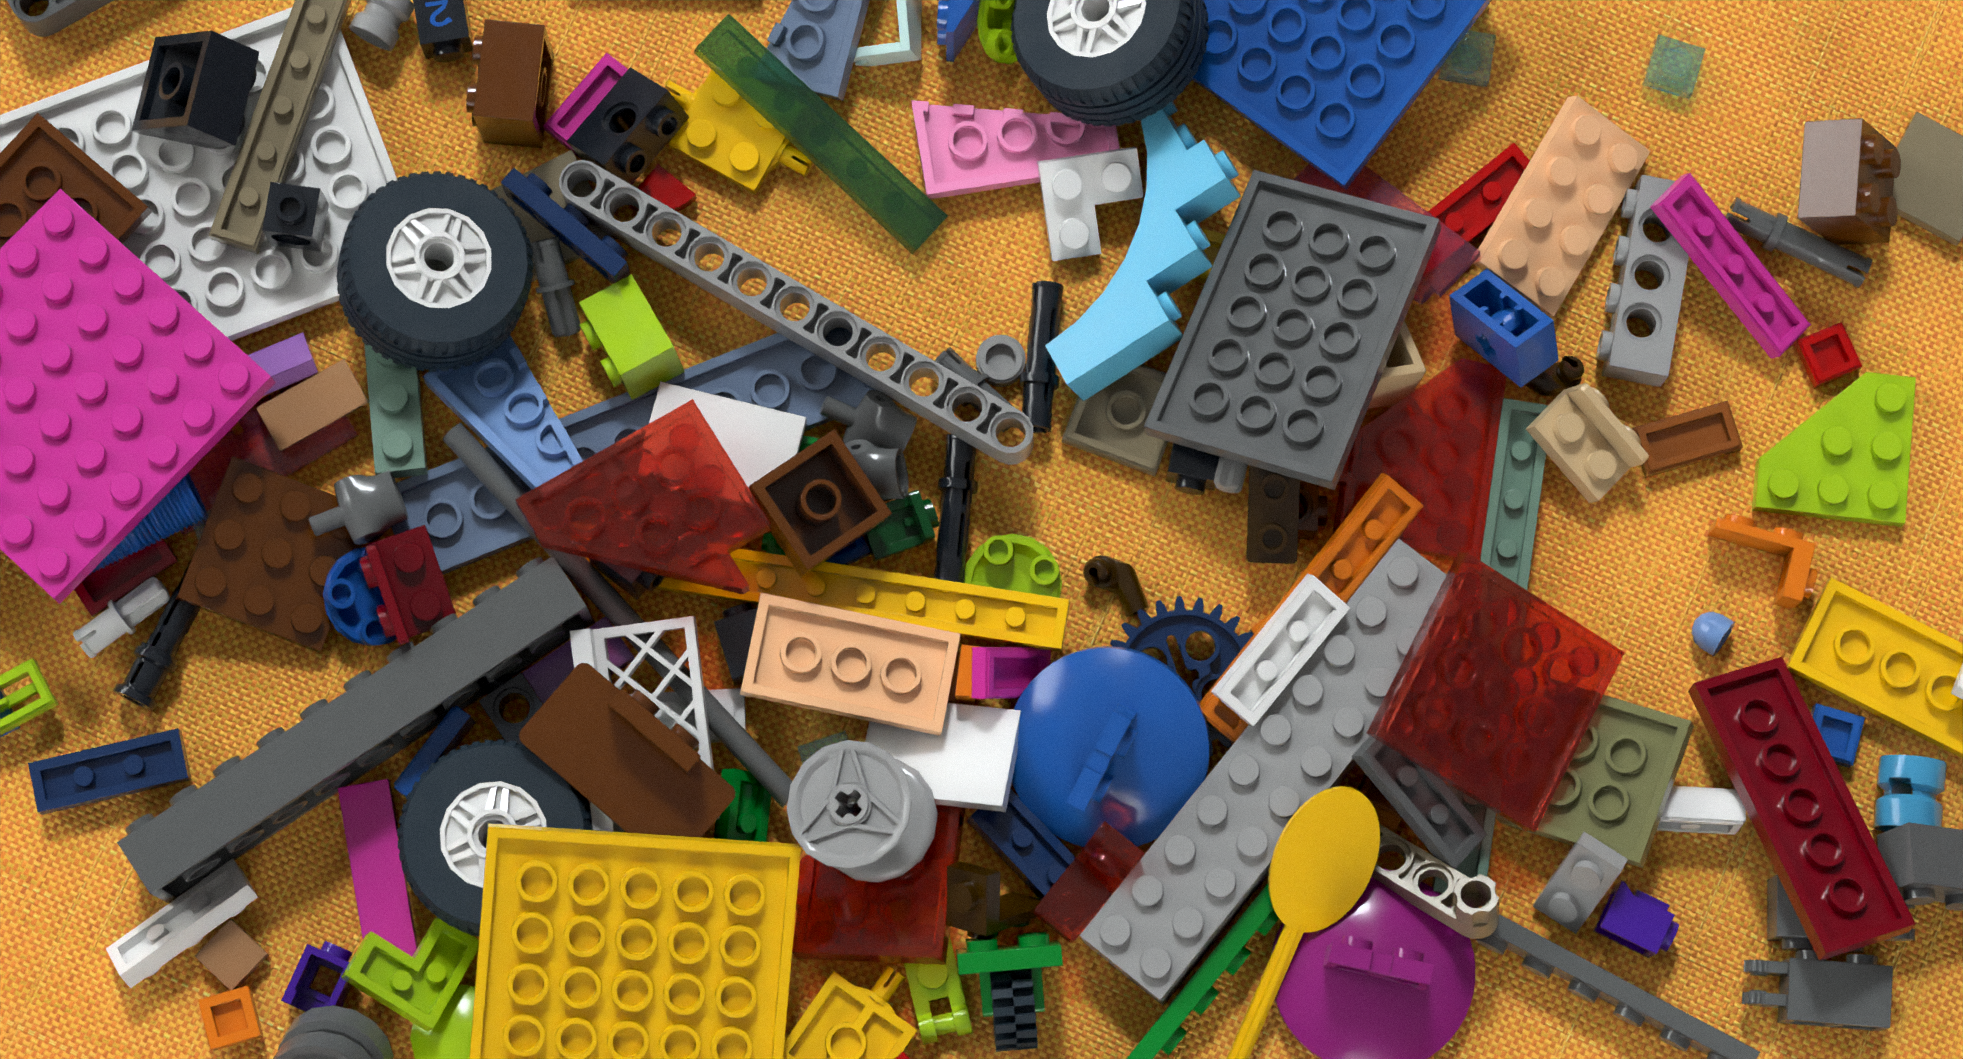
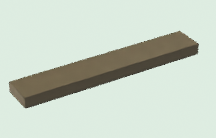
M351 0L294 1L209 232L211 240L259 254L265 238L262 228L270 182L285 183Z

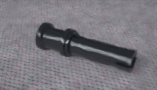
M191 559L147 643L142 642L140 646L137 645L134 654L136 659L123 684H116L113 690L121 697L150 711H154L157 706L154 699L168 673H174L177 668L176 663L178 660L174 657L200 610L197 606L176 599Z

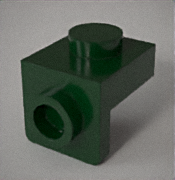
M917 489L908 492L905 499H896L885 503L892 514L883 523L864 535L873 561L876 562L930 543L935 537L933 528L939 527V521L930 498L922 500Z

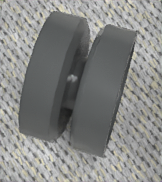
M331 1005L311 1008L296 1017L285 1032L278 1047V1052L273 1059H393L394 1055L388 1037L373 1020L356 1010Z

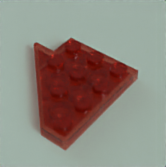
M1461 358L1360 427L1337 483L1340 487L1332 534H1334L1379 475L1383 473L1390 476L1424 506L1401 534L1400 540L1420 554L1469 565L1479 563L1507 376L1493 365Z
M693 399L515 499L517 507L543 548L739 594H745L750 591L749 584L730 553L771 530L770 521Z
M936 805L938 815L935 836L923 859L904 875L878 883L854 880L836 868L827 866L808 854L800 860L796 901V910L798 911L792 948L794 956L797 959L946 965L951 927L946 925L947 866L959 862L965 808Z

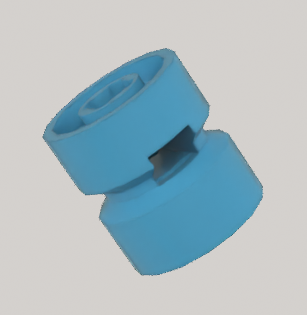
M1883 755L1879 757L1877 785L1884 790V796L1876 799L1873 828L1886 832L1908 822L1942 827L1943 806L1936 801V795L1945 791L1947 763L1939 759L1914 755Z

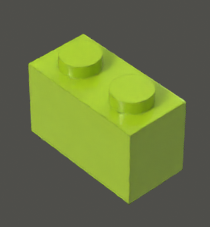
M632 274L579 302L587 321L579 324L586 340L593 351L602 347L607 357L602 359L600 363L613 387L623 383L632 400L658 387L660 382L665 383L685 372L672 342Z

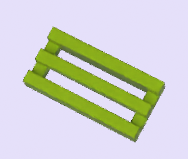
M33 658L0 675V691L29 675L33 681L29 685L0 699V713L38 693L41 696L40 699L0 719V736L59 705L55 696L51 693L50 686L43 677L37 661Z

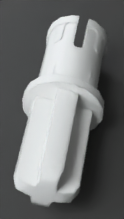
M156 577L149 578L119 601L113 602L110 600L107 603L108 609L79 630L77 629L73 632L75 640L77 642L82 641L83 643L79 646L90 658H94L97 656V653L126 632L130 635L135 633L136 629L134 626L170 600L168 590Z

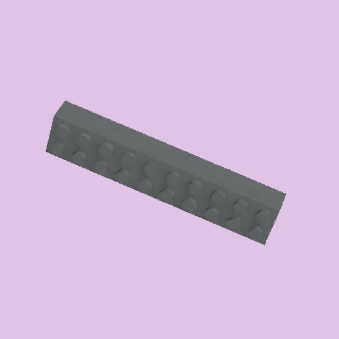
M552 556L543 561L541 557H538L526 563L515 573L518 579L503 589L495 585L485 590L473 600L475 607L459 618L455 613L444 617L430 628L429 631L432 635L415 646L413 642H408L400 646L387 656L386 659L389 664L374 674L366 670L354 676L344 684L343 688L346 692L329 703L326 699L313 703L300 714L301 722L287 731L280 727L269 732L256 743L259 749L243 760L239 756L228 759L213 771L215 778L199 789L196 785L184 788L169 800L170 808L156 817L152 813L146 814L127 826L125 831L128 835L117 843L149 893L167 903H171L232 858L235 861L338 793V788L350 785L435 729L452 707L458 706L462 710L485 696L484 689L497 678L507 673L512 677L568 641L570 639V631L586 629L594 624L595 621L586 604L556 559Z

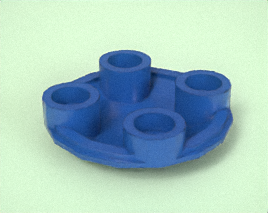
M366 548L353 549L340 557L327 574L323 591L326 614L336 631L351 642L366 646L389 644L396 640L397 637L393 635L386 638L376 609L378 605L384 604L379 586L369 589L359 561L361 557L368 555Z

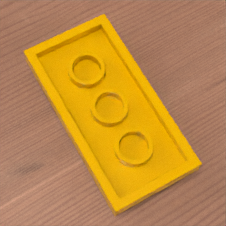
M1831 577L1827 580L1786 664L1789 671L1963 759V699L1951 694L1963 663V643Z

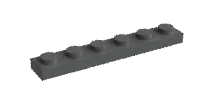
M1500 914L1496 930L1488 937L1476 939V942L1495 953L1503 955L1505 950L1508 949L1523 957L1524 960L1521 965L1536 975L1549 979L1553 973L1570 982L1567 990L1586 1001L1595 1003L1597 997L1616 1006L1613 1014L1631 1025L1641 1027L1643 1022H1646L1661 1030L1659 1038L1679 1050L1687 1052L1689 1046L1708 1055L1706 1059H1757L1760 1051Z

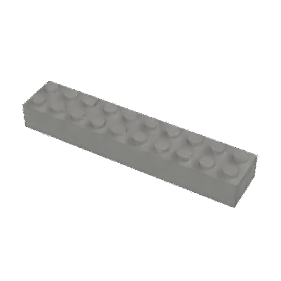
M1398 538L1346 603L1350 609L1259 721L1254 726H1247L1080 934L1083 942L1164 1006L1269 875L1271 858L1276 843L1293 814L1314 795L1341 785L1357 765L1351 756L1384 721H1392L1440 661L1445 651H1448L1479 612L1480 600Z

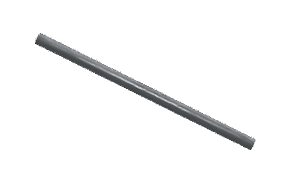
M462 423L457 424L447 432L443 441L545 552L550 557L553 556L562 570L614 626L645 623ZM654 633L636 636L647 643ZM625 637L638 652L641 651L642 648L628 637ZM661 639L652 648L673 665L679 660ZM649 653L645 657V660L663 679L670 672L667 667ZM684 665L681 671L690 677V670ZM676 675L669 686L689 705L693 700L692 687ZM704 686L709 729L782 808L787 806L792 780Z

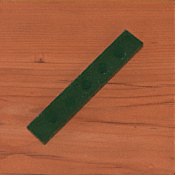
M730 14L694 50V53L911 254H914L948 217L946 213Z

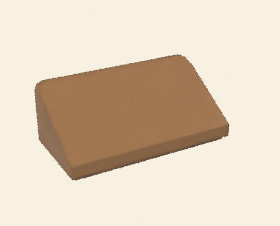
M343 359L258 406L256 409L278 449L283 451L366 405L369 401L347 362Z

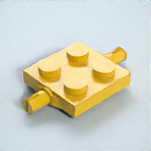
M719 60L714 64L705 82L694 93L672 82L670 79L665 82V88L689 116L688 120L670 140L669 147L672 150L755 195L768 173L775 169L779 163L802 174L804 177L809 173L808 167H812L815 158L809 157L790 146L792 131L804 112L802 105Z
M887 965L885 971L870 991L866 988L854 986L833 971L785 1039L783 1059H894L900 1052H904L918 1032L917 1029L898 1017L890 1004L887 1003L905 977L897 972L889 985L884 988L895 972L893 968Z

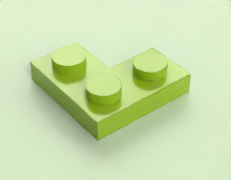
M436 917L413 956H410L371 931L365 935L341 979L428 1032L435 1027L478 952L479 939L448 925Z

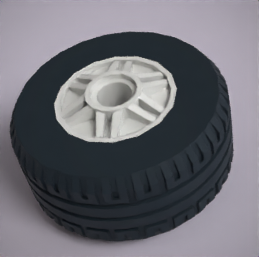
M1016 0L1011 18V38L1014 52L1017 54L1016 57L1022 69L1054 108L1061 111L1065 116L1071 117L1072 120L1081 121L1087 125L1119 126L1125 123H1134L1137 120L1140 121L1162 110L1168 103L1175 100L1192 81V77L1196 75L1199 69L1198 66L1201 64L1203 55L1206 52L1207 46L1205 44L1208 42L1209 37L1208 13L1203 0Z
M429 171L421 172V174L412 173L408 177L402 176L398 177L396 181L391 180L386 183L385 187H379L375 193H371L367 197L366 201H363L358 211H355L352 220L347 226L339 254L336 275L338 282L337 291L340 294L339 301L343 306L344 315L348 317V323L351 327L355 328V333L358 337L363 338L362 341L367 346H372V350L375 353L382 354V357L387 360L389 358L392 359L393 363L397 365L401 363L405 365V368L410 369L416 367V370L424 371V369L429 370V372H436L437 369L449 371L451 368L456 370L460 369L463 365L465 367L470 366L474 361L479 362L484 356H489L513 332L530 292L533 278L532 271L534 269L532 249H530V240L526 237V229L521 225L522 221L518 216L514 215L515 211L511 206L508 207L507 201L503 198H498V194L494 190L490 191L487 189L488 186L484 184H477V181L472 178L469 180L459 174L458 177L453 176V173L446 172V174H441V171H434L433 174H430Z
M485 740L484 743L477 741L471 745L460 746L461 749L457 751L453 749L446 756L443 755L438 758L439 761L436 764L432 763L428 767L429 769L419 776L421 779L418 782L415 781L412 791L406 797V804H403L402 816H400L398 822L401 824L400 828H398L399 841L397 848L400 850L398 855L402 863L403 873L406 875V880L413 892L426 908L439 919L473 936H479L488 823L593 830L588 799L525 745L512 740L510 742L505 740Z

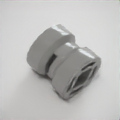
M366 0L367 5L363 11L356 13L349 26L350 30L368 43L381 49L392 51L399 38L398 28L401 23L409 20L414 11V4L410 0Z

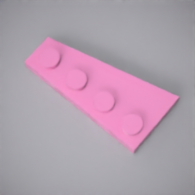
M911 100L927 200L1039 183L1037 161L1120 149L1116 125L1111 127L1087 125L1081 121L1072 120L1071 117L1058 112L1037 114L1025 113L1023 109L1004 108L1001 111L974 108V105L953 104V106L929 105L927 101Z

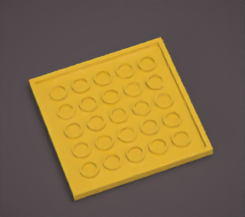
M488 823L469 1059H783L801 855L800 844Z

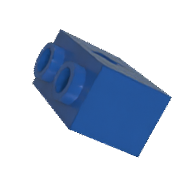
M1485 269L1449 295L1455 336L1519 387H1523L1559 360L1554 320L1488 269Z

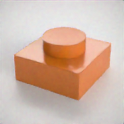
M244 986L198 1000L210 1050L215 1051L264 1037L250 986Z

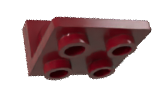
M425 524L366 545L365 548L368 555L361 557L359 561L369 589L379 586L384 604L378 605L376 609L386 638L396 635L399 645L409 642L410 637L429 631L434 624L444 617L456 614Z

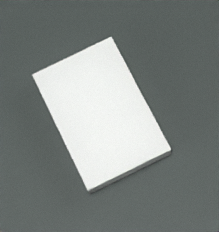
M660 382L635 473V480L643 482L652 473L673 490L754 509L744 493L752 483L799 453L807 418Z
M947 703L940 736L869 721L865 742H871L892 754L895 759L916 769L932 789L936 805L1006 812L1017 757L1021 710Z

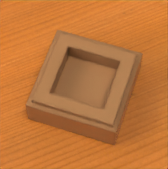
M230 919L195 957L229 990L239 988L270 954L234 920Z

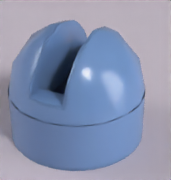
M1703 613L1695 619L1692 627L1694 642L1702 650L1715 656L1729 637L1735 622L1719 613Z

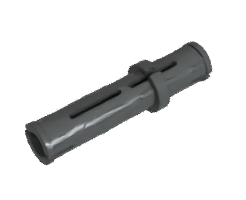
M1738 197L1731 204V211L1748 219L1744 220L1729 212L1726 215V219L1737 232L1762 242L1763 249L1770 252L1774 248L1845 280L1857 288L1862 285L1865 277L1862 273L1847 266L1851 265L1866 273L1869 272L1871 267V258H1866L1787 222L1788 216L1779 212L1776 216L1771 215L1742 201Z

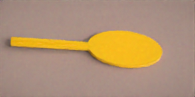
M1345 786L1332 787L1311 797L1293 814L1276 843L1269 868L1268 889L1272 907L1278 918L1285 925L1227 1059H1249L1303 933L1322 930L1341 919L1355 905L1371 879L1380 846L1379 821L1375 808L1369 799L1354 788Z

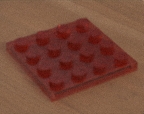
M1458 552L1367 734L1525 831L1536 832L1625 652L1471 554Z

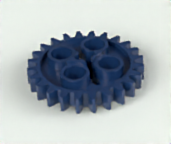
M1177 596L1174 611L1168 612L1161 600L1156 601L1157 616L1153 618L1142 609H1139L1137 613L1141 626L1135 628L1124 622L1121 626L1129 637L1126 643L1119 640H1111L1110 645L1140 652L1150 648L1158 649L1164 653L1167 659V666L1176 672V667L1166 641L1168 636H1174L1177 640L1187 671L1196 670L1199 679L1192 682V689L1200 703L1202 700V689L1205 684L1219 679L1254 634L1250 631L1238 636L1234 630L1239 623L1240 617L1235 616L1224 623L1220 620L1223 608L1220 604L1209 615L1203 613V598L1197 599L1193 610H1186L1182 597ZM1194 633H1206L1214 641V653L1207 660H1194L1186 652V640ZM1207 723L1210 737V756H1213L1212 741L1216 739L1227 748L1232 746L1227 738Z

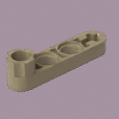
M1379 824L1380 846L1378 857L1388 851L1397 852L1404 857L1405 863L1397 870L1387 871L1382 869L1376 862L1371 877L1393 890L1415 907L1463 936L1471 939H1482L1490 936L1496 930L1499 924V897L1496 895V883L1492 879L1482 874L1469 878ZM1438 877L1447 883L1448 888L1442 895L1434 897L1422 893L1419 885L1426 878Z

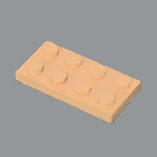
M1579 96L1568 97L1475 253L1471 263L1482 271L1485 269L1491 271L1547 316H1555L1624 198L1626 189L1630 188L1651 151Z
M761 593L740 695L940 736L943 729L961 634Z

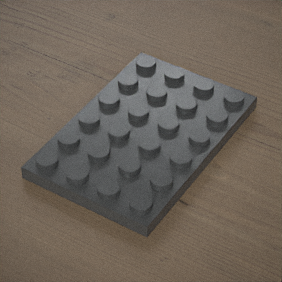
M1253 170L1145 422L1144 429L1147 435L1335 490L1441 232L1440 219Z

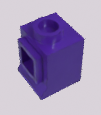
M1621 881L1613 887L1593 932L1650 958L1658 953L1659 948L1664 951L1669 949L1676 936L1679 924L1672 921L1675 915L1667 911L1670 905L1640 890L1631 892L1627 884Z
M324 941L321 949L307 944L281 1001L305 1012L311 1008L331 1005L342 1007L352 985L341 979V976L350 963L349 960L353 953L327 941ZM321 965L341 973L331 997L311 989Z

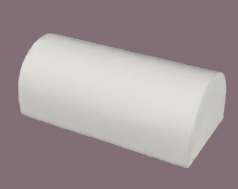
M1672 786L1657 831L1735 835L1746 822V810L1736 789Z

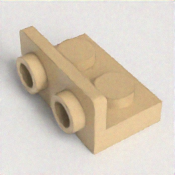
M1587 383L1564 389L1526 428L1527 432L1589 503L1599 501L1631 467L1642 465L1649 458L1648 453L1641 446V440L1636 432L1622 424L1609 409L1606 397Z

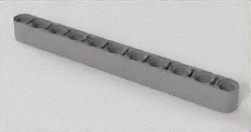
M578 160L568 164L562 170L559 178V187L566 204H571L578 209L592 225L875 390L883 392L894 401L995 460L1007 465H1013L1025 461L1031 454L1034 446L1033 425L1029 417L1020 410L598 165L586 160ZM589 180L597 184L591 195L577 197L572 194L574 186L581 181ZM624 205L636 206L639 211L634 219L628 222H620L614 219V214L620 207ZM667 229H673L681 233L679 241L672 246L664 247L656 243L657 236ZM708 254H717L724 258L722 265L714 271L701 270L698 264ZM758 278L767 284L765 290L756 296H747L740 291L742 285L749 279ZM793 303H801L809 308L808 314L799 321L787 320L782 315L784 310ZM835 328H844L852 333L851 339L842 346L830 345L825 341V338ZM885 352L895 358L893 366L885 371H876L868 366L870 358L877 353ZM928 377L938 383L937 390L929 396H919L911 390L912 384L920 378ZM971 402L979 406L981 409L980 416L970 422L959 420L954 415V411L962 403ZM1009 427L1017 428L1024 433L1025 438L1021 444L1015 447L1004 446L997 439L998 434L1003 429Z

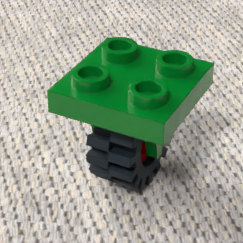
M1047 932L1016 934L1017 944L998 945L996 937L992 939L967 938L966 948L956 949L959 975L979 973L983 1017H993L996 1052L1038 1048L1036 1013L1045 1012L1041 967L1063 966L1061 944L1058 940L1049 941V934Z

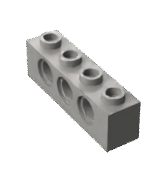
M1641 175L1634 189H1626L1621 217L1629 219L1626 236H1618L1613 255V265L1620 266L1618 284L1610 283L1605 301V312L1612 313L1610 330H1602L1596 354L1597 360L1604 361L1602 376L1661 387L1669 376L1689 256L1650 206L1675 182L1674 180ZM1652 223L1660 226L1665 232L1666 240L1663 242L1649 240L1643 232V225ZM1644 270L1652 273L1657 279L1658 288L1647 290L1640 287L1635 280V272ZM1629 318L1642 319L1647 323L1650 335L1643 338L1634 336L1629 332L1626 320Z

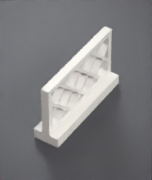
M689 616L600 629L588 628L570 631L574 668L580 663H588L611 683L610 670H612L620 677L614 684L619 690L627 682L633 688L641 691L660 709L676 720L675 723L685 727L698 738V754L701 755V760L714 770L696 617ZM685 629L687 650L675 665L652 649L665 631ZM654 633L647 643L636 636ZM628 637L642 648L624 672L609 661L607 639ZM648 653L670 670L653 694L631 678V675ZM687 661L689 662L690 677L681 671ZM676 675L692 687L693 695L692 702L681 716L659 700V697ZM693 712H695L696 728L687 722ZM590 802L593 830L625 832Z

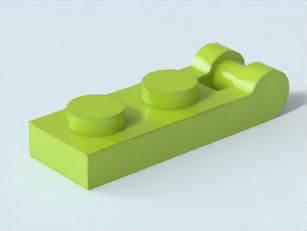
M940 893L890 905L923 1045L938 1042L937 1036L957 1032L958 1036L973 1033L949 930L946 925ZM949 998L952 1012L932 1016L929 1002Z

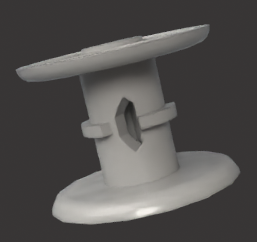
M844 740L822 747L803 762L790 785L787 803V814L792 834L806 854L827 866L836 868L854 880L879 883L904 875L923 859L935 836L938 813L932 789L916 769L895 759L892 754L871 742Z

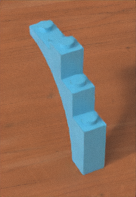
M1173 101L1168 103L1162 110L1157 111V113L1141 120L1147 150V188L1139 225L1124 261L1104 292L1073 325L1045 345L1066 384L1083 401L1181 340L1183 334L1176 320L1182 317V314L1169 294L1213 267L1204 252V249L1211 246L1210 242L1198 223L1241 197L1232 181L1239 173L1225 151L1222 150L1215 154L1205 140L1197 143L1185 123L1177 127L1171 115L1178 111Z

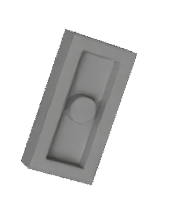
M1583 832L1539 893L1533 907L1576 934L1619 876L1628 859L1591 835Z

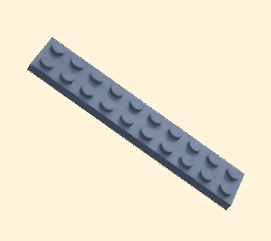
M835 328L827 334L825 341L833 346H842L851 339L852 333L844 328ZM779 333L684 369V373L665 382L804 416L807 418L805 431L833 421L819 414L827 395L856 408L869 390H875ZM659 386L633 400L628 392L559 419L585 463L590 478L554 508L547 505L489 447L485 449L559 529L625 503L641 485L642 482L635 480V473ZM460 458L428 470L427 475L413 476L397 482L409 519L391 527L395 535L425 524L443 575L533 539Z

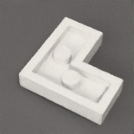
M1129 147L1037 161L1051 260L1058 261L1102 254L1095 205L1144 198L1137 148Z

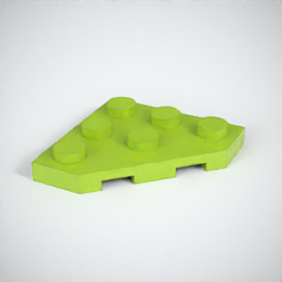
M1872 372L1864 373L1762 455L1755 464L1752 510L1897 527L1903 526L1906 520L1916 377Z

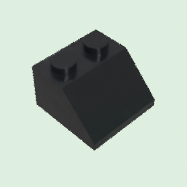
M214 31L155 37L131 131L204 148L236 146L237 139L242 133L245 124L244 111L249 92L256 81L257 72L255 68L259 51Z

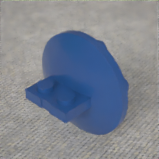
M1101 646L1082 649L1065 655L1044 668L1029 683L1014 707V710H1021L1017 757L1012 778L1015 791L1021 802L1054 835L1072 844L1090 849L1113 851L1129 849L1149 843L1161 835L1206 779L1210 761V737L1201 705L1187 683L1174 670L1143 652L1123 647Z

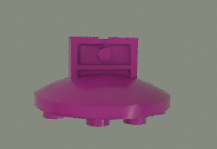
M1371 877L1361 897L1341 919L1322 930L1303 933L1274 1001L1282 1020L1292 1035L1304 1048L1319 1059H1427L1439 1051L1453 1037L1465 1019L1470 1007L1475 986V959L1471 940L1415 907L1393 890ZM1420 883L1419 889L1425 895L1434 897L1441 895L1433 891V888L1426 883ZM1281 922L1275 936L1271 955L1285 925L1283 922Z

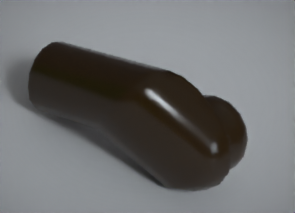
M1564 356L1561 362L1554 363L1525 384V386L1541 396L1560 394L1564 389L1581 383L1584 365L1575 356Z
M1103 555L1095 556L1086 562L1083 569L1085 580L1090 585L1117 593L1126 617L1137 615L1139 609L1146 611L1150 608L1133 566Z

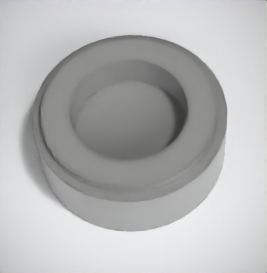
M994 335L987 338L979 346L976 354V369L981 375L987 374L990 377L988 384L996 387L1009 386L1015 383L1020 378V374L1024 372L1026 356L1023 347L1016 339L1007 335Z

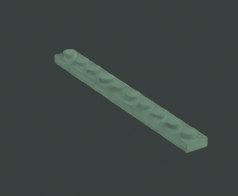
M1503 398L1500 404L1473 594L1480 600L1479 612L1469 623L1464 657L1474 663L1475 667L1471 670L1458 699L1459 711L1456 715L1446 784L1487 833L1456 868L1457 871L1469 878L1476 877L1479 874L1484 876L1488 874L1546 452L1527 432L1526 428L1548 405ZM1433 877V891L1442 895L1447 890L1448 885L1443 879Z

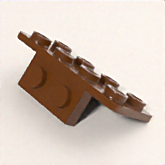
M580 663L572 670L519 733V738L523 745L626 833L701 838L735 798L734 788L701 760V755L694 750L699 744L695 737L678 723H675L669 729L655 717L660 708L638 689L631 696L625 690H619L588 663Z

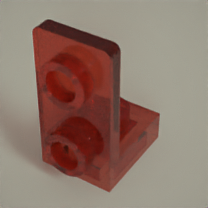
M1104 821L1078 856L1035 907L1034 914L1066 941L1073 943L1145 853Z

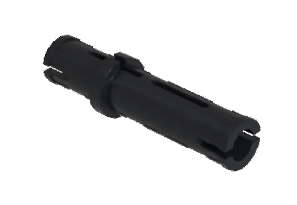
M1052 281L1032 283L1027 361L1025 372L1020 374V386L1023 387L1022 412L1029 417L1033 425V433L1051 432L1052 401L1054 390L1059 388V376L1055 374L1056 364L1045 345L1059 335L1060 309L1064 286Z
M947 434L944 474L938 481V490L942 491L934 579L965 583V563L972 494L977 493L978 482L974 480L977 448L953 434Z

